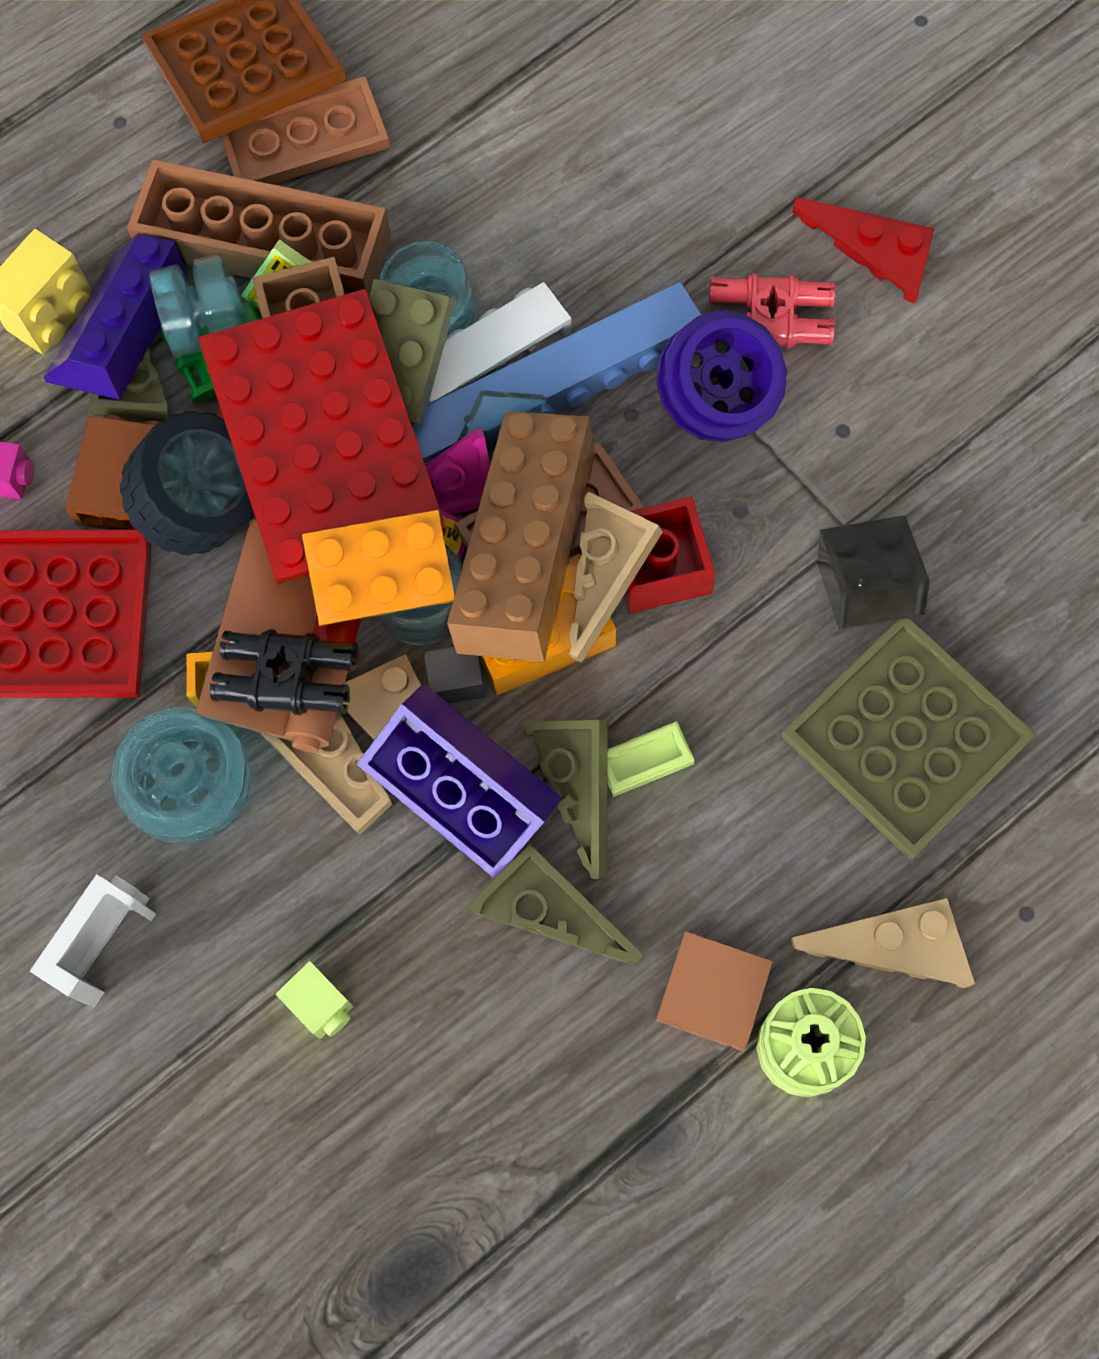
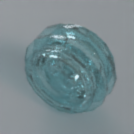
M172 707L149 714L127 732L114 754L111 783L117 805L140 831L163 843L192 844L216 836L237 818L249 797L252 770L244 745L226 723L195 715L197 708ZM195 741L199 742L195 749L189 750L184 745V742ZM214 758L219 759V770L215 773L207 772V762ZM178 763H182L185 766L183 771L179 775L172 777L169 773L171 768ZM147 775H151L155 779L154 785L149 789H146ZM208 790L207 796L196 804L195 795L197 792ZM168 798H174L177 801V807L174 811H164L161 808L162 803Z

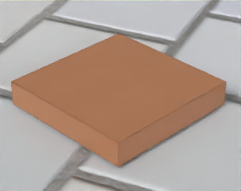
M685 931L656 1021L744 1052L773 961Z

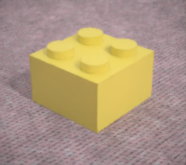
M34 229L0 266V321L8 332L42 355L51 346L60 342L65 334V330L78 317L83 306L91 296L92 289L73 253Z

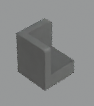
M455 646L429 650L424 653L429 688L447 703L485 697L479 656L457 654Z

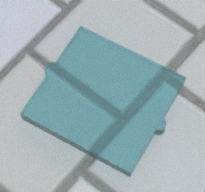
M481 390L470 414L464 417L465 425L457 442L473 430L482 428L487 452L494 453L504 414L511 411L541 413L547 400L544 395Z

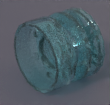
M433 241L413 242L398 249L386 261L380 274L381 281L449 296L456 300L447 336L455 330H464L474 324L476 320V300L460 257L448 246Z

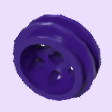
M719 310L697 316L670 337L658 361L656 384L663 408L679 428L700 440L724 443L745 437L757 431L774 417L785 396L787 368L780 345L764 325L743 313ZM714 343L726 345L727 352L725 354L718 353L715 350ZM693 353L700 357L701 363L698 368L691 366ZM741 358L746 363L749 372H746L741 368ZM717 376L720 384L713 386L710 378ZM742 388L748 389L751 392L747 403L742 402L739 397V392ZM722 403L725 407V412L714 409L713 405Z

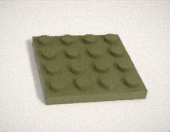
M905 614L781 733V737L911 861L1037 735Z

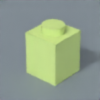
M311 961L276 993L277 997L319 1039L326 1033L330 1037L338 1033L350 1020L351 1017L347 1013L354 1007Z

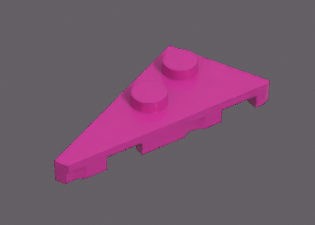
M482 428L473 430L425 465L440 510L451 515L479 509L490 469Z

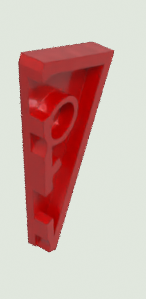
M799 197L795 198L792 213L797 214L801 222L812 230L816 227L821 229L835 240L834 246L856 263L866 266L871 274L880 281L884 278L888 279L905 292L903 298L908 302H916L934 228Z

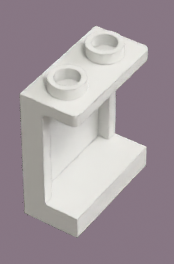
M96 874L30 972L68 997L95 1008L105 992L83 979V977L128 911L133 910L149 921L153 920L156 913L146 907L150 898L116 875L111 882H108Z

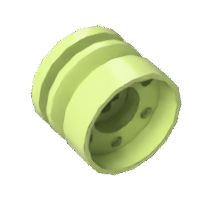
M808 988L790 993L773 1007L759 1029L756 1049L761 1068L774 1085L792 1095L813 1097L832 1091L855 1074L864 1058L866 1036L860 1016L848 1001L832 991ZM810 1029L814 1030L815 1037L823 1038L824 1044L816 1049V1053L812 1052L810 1044H802L801 1038H804L810 1032Z

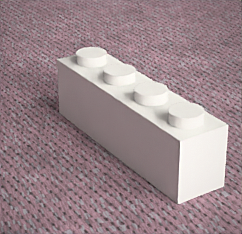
M545 282L534 288H526L520 291L511 302L499 309L493 308L488 310L480 317L479 321L464 330H455L446 337L428 404L572 335L571 317Z

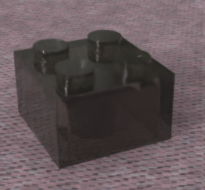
M905 515L820 530L817 564L839 629L925 615L930 579Z

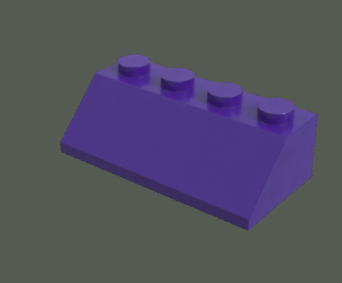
M138 233L113 254L91 292V296L83 306L43 378L47 383L121 399L188 275L175 241Z
M424 683L400 705L357 763L359 767L493 878L512 861L562 799L560 795Z

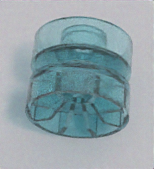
M221 253L193 260L192 270L196 289L192 285H188L186 277L178 264L149 271L157 312L166 340L175 358L202 352L198 337L203 336L201 327L207 326L209 332L214 333L242 324L241 317H244L245 313L234 275L229 276Z

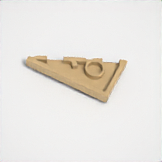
M589 491L584 501V505L587 508L585 532H581L580 537L582 555L577 563L574 597L577 599L575 622L571 623L569 635L571 642L569 654L572 659L580 663L585 659L663 533L659 525Z
M947 898L796 936L791 939L793 949L804 951L813 956L855 962V965L887 972H902L915 978L924 980L929 978L956 984L957 987L961 988L971 987L975 984Z

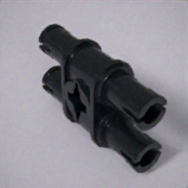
M268 629L262 632L261 635L224 631L221 638L229 641V643L220 642V655L222 659L255 661L257 665L252 676L215 672L212 676V681L219 682V685L210 683V697L212 701L247 703L255 711L261 712L264 709L292 711L294 715L298 716L307 713L308 710L346 714L348 705H344L343 702L350 703L349 686L345 684L313 683L312 678L317 668L354 672L357 668V663L352 662V660L358 661L359 659L357 643L322 641L314 633L308 632L305 635L277 633L274 629Z

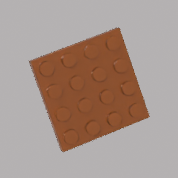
M220 0L141 34L145 47L203 144L347 81L343 66L299 0Z

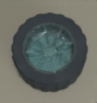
M195 410L185 411L182 414L175 413L166 417L164 421L158 422L151 428L129 455V460L123 467L120 494H122L124 511L128 514L131 520L130 523L135 530H138L148 542L156 544L162 550L177 552L180 555L210 552L213 548H219L253 519L254 511L225 421L214 413H200Z

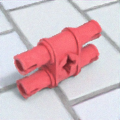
M752 273V275H748L747 279L711 277L709 304H746V308H749V312L746 315L764 325L780 346L791 349V347H795L796 343L833 345L835 328L832 327L835 325L834 318H797L794 310H796V306L828 307L833 309L835 299L834 281H798V277H794L793 274H789V277L757 276V273ZM769 303L772 304V309H774V319H771V313H769Z

